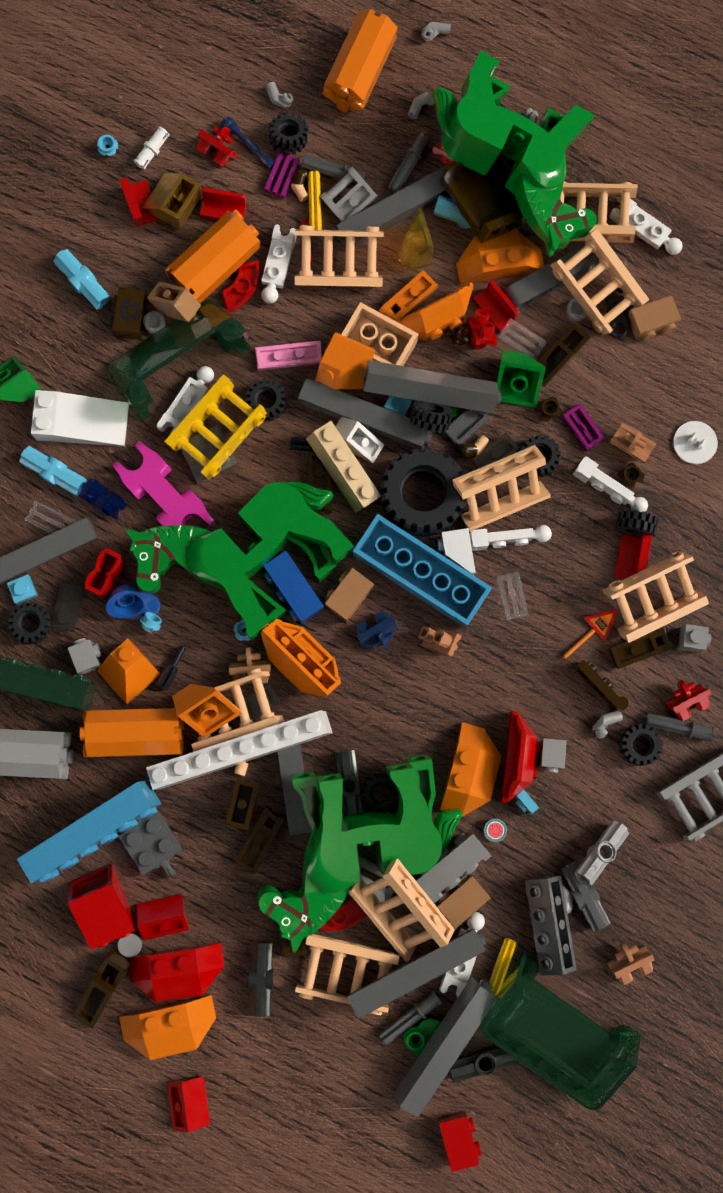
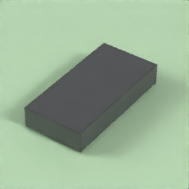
M466 409L449 425V429L442 433L458 447L459 444L464 443L486 423L490 417L486 412Z

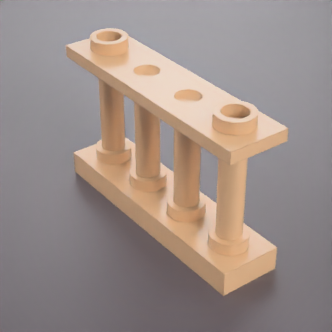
M564 181L561 202L564 203V196L577 197V210L585 208L586 197H599L598 223L591 231L598 229L607 242L634 243L636 226L628 224L630 198H636L638 184L622 182L620 184L566 183ZM608 197L621 198L620 224L608 225L606 223ZM576 238L570 240L575 242H586L584 238Z
M300 225V229L295 230V235L302 236V270H300V274H295V285L382 287L383 277L376 272L377 237H384V232L379 231V227L367 226L366 231L313 230L311 225ZM311 236H324V271H321V274H313V271L310 270ZM333 236H346V266L343 275H334V271H332ZM355 236L368 237V259L365 275H356V271H354Z
M595 229L584 237L586 246L563 264L559 259L550 266L553 268L554 276L558 280H562L592 320L593 328L598 333L604 335L613 331L608 323L630 305L634 307L642 306L649 298L599 230ZM591 252L595 253L599 258V263L576 281L569 270ZM608 270L612 276V281L589 299L582 288L601 272ZM616 288H621L625 293V299L602 316L595 306Z
M535 445L453 479L455 489L462 499L467 500L469 512L460 515L466 527L469 528V531L551 497L542 482H538L536 469L546 465V461ZM528 472L530 486L518 490L516 477ZM507 481L509 495L498 499L495 486ZM487 490L489 503L477 508L475 494Z
M684 551L674 552L669 558L622 581H614L609 584V587L603 589L604 594L612 600L616 598L625 621L624 626L617 628L620 637L630 643L709 604L707 596L697 590H693L685 567L686 564L694 561L691 555ZM675 569L678 572L685 592L683 597L677 600L673 599L665 574ZM655 579L658 582L665 602L663 607L656 610L653 609L644 585ZM634 589L637 590L645 611L644 616L636 620L633 619L624 595Z
M260 668L247 672V677L215 687L220 693L232 690L236 707L242 713L239 715L241 720L240 728L232 730V727H229L228 723L220 727L219 735L211 737V734L204 738L199 734L198 742L191 744L193 752L284 723L282 715L275 716L274 712L271 713L261 679L270 676L268 671H261ZM251 682L253 683L263 715L261 716V721L256 723L250 720L240 686Z
M398 858L390 862L383 874V878L367 885L360 876L361 881L350 888V895L405 962L410 960L418 944L430 939H434L440 948L448 945L455 929ZM390 885L397 896L381 902L374 892ZM404 903L412 913L396 920L388 910ZM419 921L426 931L410 937L403 927Z
M311 934L306 940V945H310L311 955L304 986L297 984L295 992L300 993L299 997L312 1000L313 996L350 1004L347 995L336 993L343 957H346L347 954L356 956L357 964L350 992L352 993L361 988L366 962L369 963V959L379 961L378 978L388 974L392 964L398 965L400 955L396 952ZM324 949L333 950L332 954L334 955L327 991L313 988L320 953ZM386 1004L371 1013L382 1015V1012L388 1013L389 1007Z

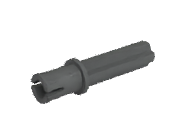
M419 133L412 147L407 149V155L388 184V189L391 192L397 193L401 190L416 163L422 159L421 155L431 141L426 136L423 143H421L425 134Z
M307 154L303 157L302 161L303 168L319 171L342 179L348 173L347 170L350 169L347 164L342 166ZM356 170L362 178H365L366 172ZM355 179L352 181V183L358 184Z
M648 713L646 716L645 725H650V727L686 735L689 739L695 737L712 742L714 739L710 735H715L714 727L711 728L695 724V721L686 722L653 713Z
M432 991L419 1003L415 1002L413 1008L379 1033L381 1040L385 1044H389L420 1019H426L427 1014L442 1004L437 994Z

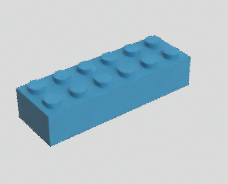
M379 514L376 515L353 550L355 558L465 629L492 589L485 582Z
M148 781L136 782L17 860L31 884L38 881L40 884L50 881L60 875L58 870L63 871L79 863L78 857L83 858L99 850L97 845L108 844L119 837L117 834L119 831L122 833L138 825L136 820L139 818L140 820L147 819L157 813L158 810L156 808L161 805V802Z

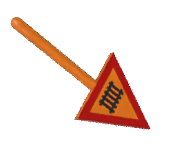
M618 609L583 617L593 629L563 655V658L566 659L595 632L606 643Z

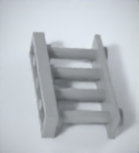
M723 751L655 792L660 800L667 799L668 802L671 801L689 830L688 833L682 836L684 840L696 842L705 836V831L723 821V811L719 814L715 813L699 787L700 782L698 781L704 776L710 778L723 799V781L718 774V768L723 765ZM684 788L692 791L709 819L698 827L679 797V791Z

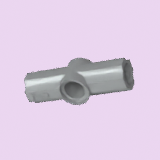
M614 820L609 824L595 845L589 847L587 856L574 872L576 879L581 884H585L588 887L592 886L606 865L615 859L617 850L629 835L628 828ZM600 849L603 851L604 857L600 855Z

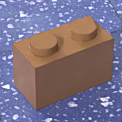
M161 281L158 282L147 297L163 316L188 323L201 306L187 288Z
M672 296L633 308L628 314L629 324L636 340L642 338L649 340L655 337L657 333L664 332L666 334L672 332L681 321Z
M353 568L350 572L345 571L338 580L340 585L336 590L332 588L324 598L326 600L325 607L346 623L374 588V584Z
M472 875L468 878L462 876L460 878L461 881L456 885L457 887L450 893L445 891L438 900L439 903L436 904L455 929L491 898Z

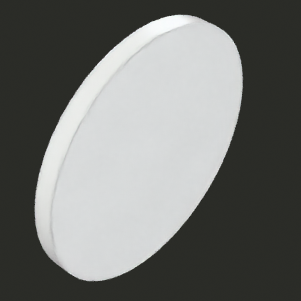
M690 421L678 428L673 438L675 453L681 460L689 464H703L710 460L717 450L718 441L716 434L710 426L703 422Z

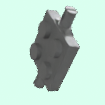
M160 811L147 819L140 820L139 818L136 820L138 825L119 835V838L143 876L153 869L162 868L167 879L176 874L169 862L183 848Z

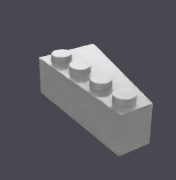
M462 833L453 841L456 845L449 851L446 848L440 855L436 865L415 879L433 903L443 896V892H448L461 881L460 878L463 875H470L476 870V867L479 865L478 862L482 859L487 861L491 857L490 853L474 834L469 833L465 835Z

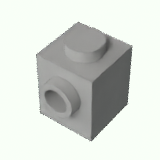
M690 624L680 627L677 649L697 653L705 651L711 643V634H708L709 627Z
M82 638L74 641L73 646L68 648L78 674L84 675L99 669L102 665L99 658L102 656V653L97 643L94 644L93 641Z
M540 739L538 767H544V772L558 773V769H564L567 741Z

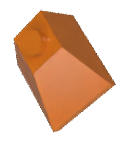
M335 332L321 359L315 381L333 389H363V376L367 361H373L376 350Z
M128 638L110 653L97 670L126 705L161 676L160 672Z
M190 684L172 696L177 716L204 738L242 714L238 707L213 687Z

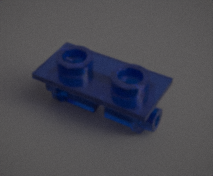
M89 479L87 483L83 482L81 496H83L84 500L96 505L105 515L117 520L119 510L123 511L127 506L125 499L113 491L106 496L105 494L109 488L96 479Z

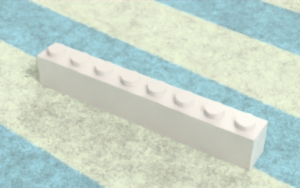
M320 710L146 767L152 790H159L332 734L326 711Z

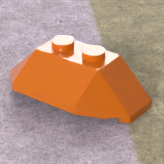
M512 230L484 243H481L478 237L474 236L456 263L460 285H466L470 282L478 283L492 279L497 280L529 275L544 267L541 249L518 230Z
M470 282L413 313L396 320V322L418 333L419 340L427 341L430 338L435 340L442 336L444 331L448 329L453 330L457 326L462 325L474 285Z
M275 619L261 631L269 661L300 692L326 698L341 684L335 658L303 627Z
M462 722L439 811L459 808L463 816L491 800L502 756L484 728Z
M211 994L121 1015L119 1019L124 1041L149 1060L196 1050L214 1023L216 1013Z

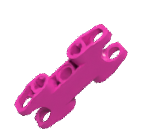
M141 441L135 444L136 448L143 455V464L140 468L131 471L124 468L118 461L113 464L122 482L139 500L148 493L163 509L155 517L163 526L185 525V522L191 517H199L209 526L215 523L202 501L190 488H187L181 495L164 478L172 469L156 452L146 447Z

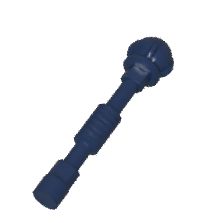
M223 118L222 127H228L230 134L233 133L244 142V146L254 155L256 154L265 166L271 170L275 163L264 155L250 138L247 139L240 132V129L237 127L238 124L233 118Z

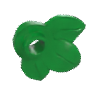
M425 1019L418 1027L413 1026L406 1030L404 1043L408 1049L414 1051L416 1059L440 1025L439 1020ZM418 1035L420 1038L417 1041H413L411 1037Z

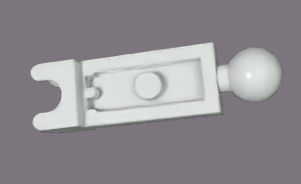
M630 199L628 224L636 226L635 234L657 250L663 244L668 254L676 255L681 252V240L676 237H668L672 230L636 205V202ZM614 208L610 214V219L620 224V210Z
M277 224L274 227L262 277V284L268 286L263 289L261 297L268 304H272L278 299L276 287L281 289L284 287L297 237L295 235V228H291L287 236H282L280 226Z
M203 366L199 368L197 380L189 377L167 412L159 420L157 429L160 432H164L169 426L174 427L173 432L209 391L204 384L210 383L214 378V372L210 367Z
M585 456L574 471L573 475L584 483L590 481L596 490L600 492L605 491L611 495L610 498L618 504L623 503L624 505L628 503L633 511H647L648 503L645 498H635L632 491L597 469L598 464Z
M540 525L535 530L529 528L487 533V529L471 530L469 535L472 551L487 550L489 545H493V548H503L508 543H515V546H523L529 544L528 541L532 539H537L539 542H547L551 538L552 532L548 526Z
M474 912L467 918L468 930L473 928L477 933L478 930L483 928L485 919L482 914ZM460 928L458 936L465 933L467 930ZM476 957L444 973L439 991L445 993L450 985H456V995L459 997L468 983Z

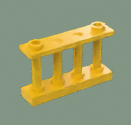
M224 374L164 441L176 453L179 449H184L204 466L201 473L208 480L220 472L222 464L256 426L258 427L264 422L265 415L267 414L261 404L254 410L232 392L234 385ZM223 399H228L248 416L241 426H238L218 409V405ZM208 416H214L234 433L226 443L221 441L203 425ZM194 432H198L219 450L211 460L189 443V438Z

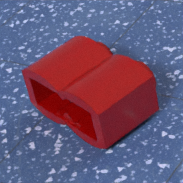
M108 548L104 549L97 558L96 568L90 572L86 579L85 589L102 599L107 598L110 595V591L114 588L115 579L119 577L124 569L125 559Z

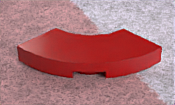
M259 260L242 264L238 268L237 277L232 285L222 290L227 313L244 306L255 294L260 280Z
M351 896L345 903L341 904L335 914L320 929L327 931L346 929L359 923L367 914Z

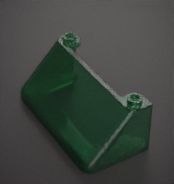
M207 299L201 302L200 308L189 323L177 319L115 359L109 365L108 373L112 381L141 422L151 416L149 405L154 402L143 380L211 334L215 336L226 353L230 350H237L243 355L250 350L245 328L216 300Z
M523 952L497 994L498 999L483 1019L480 1030L487 1039L589 1110H599L637 1068L641 1034L627 1025L616 1027L612 1033L608 1032L534 980L538 973V964L533 958Z

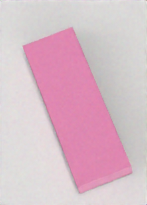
M321 341L255 348L258 371L318 365L322 359Z

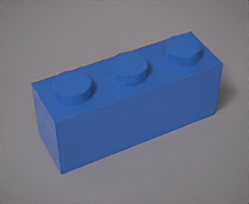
M287 551L263 565L266 571L263 573L264 577L270 585L272 583L276 585L278 590L275 593L282 603L285 601L291 608L288 612L295 622L299 620L303 624L324 610L323 604Z

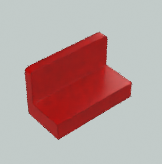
M128 177L119 180L136 227L160 220L142 209L151 195L147 180L131 185Z
M202 188L201 219L218 221L228 211L232 212L234 209L245 218L247 203L244 194Z
M493 279L488 282L486 289L473 298V302L479 309L489 311V321L494 323L495 329L499 334L517 321L518 309Z
M645 534L640 538L629 535L621 536L614 574L615 578L624 580L647 569L652 536Z
M181 894L137 905V923L143 941L189 930V923L184 911V901Z
M198 1076L189 1080L167 1082L173 1131L191 1132L209 1125L210 1118L204 1077Z

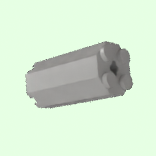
M0 729V776L68 779V763L73 761V750L69 749L71 733Z

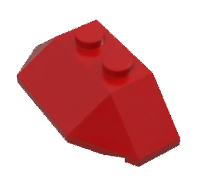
M513 710L509 714L499 803H508L532 784V780L536 779L538 766L534 765L535 756H539L540 743L537 742V736L520 714Z
M221 943L128 957L132 961L129 966L131 981L155 1002L202 996L224 967Z

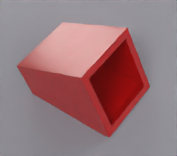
M112 864L69 882L67 903L90 950L96 947H104L110 941L119 937L125 938L135 931L134 917Z

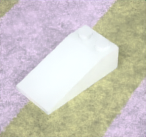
M35 390L31 434L37 441L125 447L129 403L63 392Z

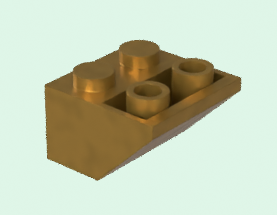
M164 173L142 209L181 230L202 197L201 184L182 173Z

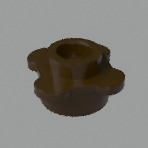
M467 323L453 329L450 338L453 339V345H464L471 338L470 330L467 329Z
M553 396L537 404V409L541 411L542 419L545 422L550 421L555 416L560 417L563 411L557 402V398Z
M629 463L624 470L618 472V478L626 483L628 489H632L638 481L644 480V474L635 463Z

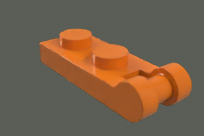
M422 270L387 301L378 312L394 321L403 318L438 288V285ZM395 306L400 310L397 314L392 311V308Z

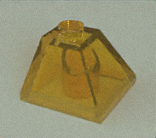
M422 208L417 209L401 244V252L398 253L401 266L405 265L406 272L432 266L434 246Z

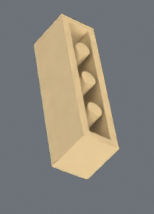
M332 421L315 430L306 438L355 513L381 497Z

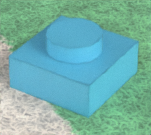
M389 396L384 408L405 416L412 403V399Z
M28 574L7 583L16 605L38 596Z
M525 790L515 796L517 799L515 804L523 813L527 811L529 814H532L539 808Z

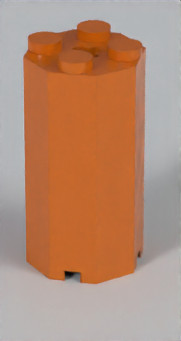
M372 9L358 11L324 84L322 94L334 102L337 109L342 112H348V110L361 111L364 109L397 38L396 32L398 27L387 15L382 13L380 17L374 15L375 11Z
M236 209L232 212L228 211L165 269L166 275L170 281L173 278L176 280V286L187 288L193 297L201 303L260 248V241L257 238L259 235L258 231L253 225L250 224L248 226Z
M175 708L83 711V724L85 726L80 727V740H85V744H83L84 758L183 755L184 736H182V729H184V721L177 716Z

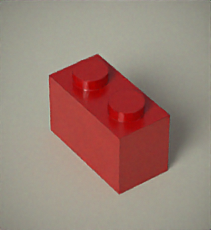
M463 1111L438 1118L451 1171L455 1172L480 1165L478 1157L482 1156L479 1142L473 1141L472 1133L476 1132L472 1117L467 1118L466 1112Z

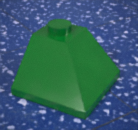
M502 349L496 379L498 391L501 392L500 402L536 408L546 367L525 353Z
M15 355L0 365V400L24 402L35 397V390H41L40 386Z

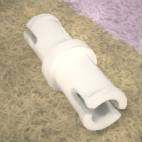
M158 126L150 140L145 141L143 144L144 148L134 159V163L145 170L152 158L159 154L160 147L170 134L164 128Z

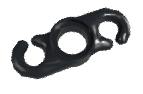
M621 288L614 290L620 294L624 293ZM610 293L605 298L606 314L624 299L623 295L618 299H614ZM628 308L623 311L621 317H616L610 322L612 329L616 325H621L624 329L621 333H617L615 330L611 331V334L616 338L625 337L629 331Z

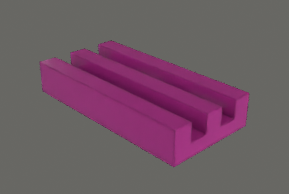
M284 152L279 153L264 188L265 192L285 199L292 183L293 174L300 163V158H293L292 155H285ZM282 160H285L274 189H271ZM289 163H293L282 192H279L278 190Z
M581 403L562 414L561 418L585 452H588L591 448L605 440V437ZM576 411L580 413V415L585 420L589 428L597 437L596 440H594V438L591 436L585 425L579 419V417L575 413ZM570 415H571V417L573 418V420L575 421V423L578 425V427L580 428V430L582 431V433L585 435V437L587 438V440L590 442V444L587 443V441H586L585 438L582 436V434L580 433V431L578 430V428L575 426V424L573 423V421L570 419V417H569Z

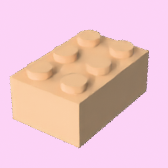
M361 302L341 334L375 349L373 361L404 366L418 340V333Z

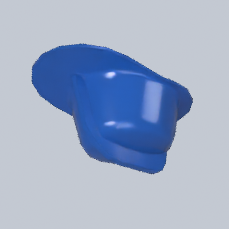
M130 584L120 585L110 591V599L106 603L107 613L114 618L140 620L146 612L157 614L160 610V601L156 596L140 592L135 586Z

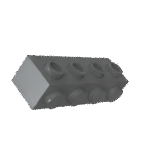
M561 875L525 880L540 975H564L576 971Z

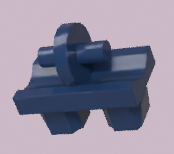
M382 610L374 615L373 618L376 625L369 628L366 622H361L355 626L358 634L357 638L363 650L370 646L376 649L381 645L385 650L390 648L387 642L394 638L392 633L397 631L398 628L392 615L389 617Z

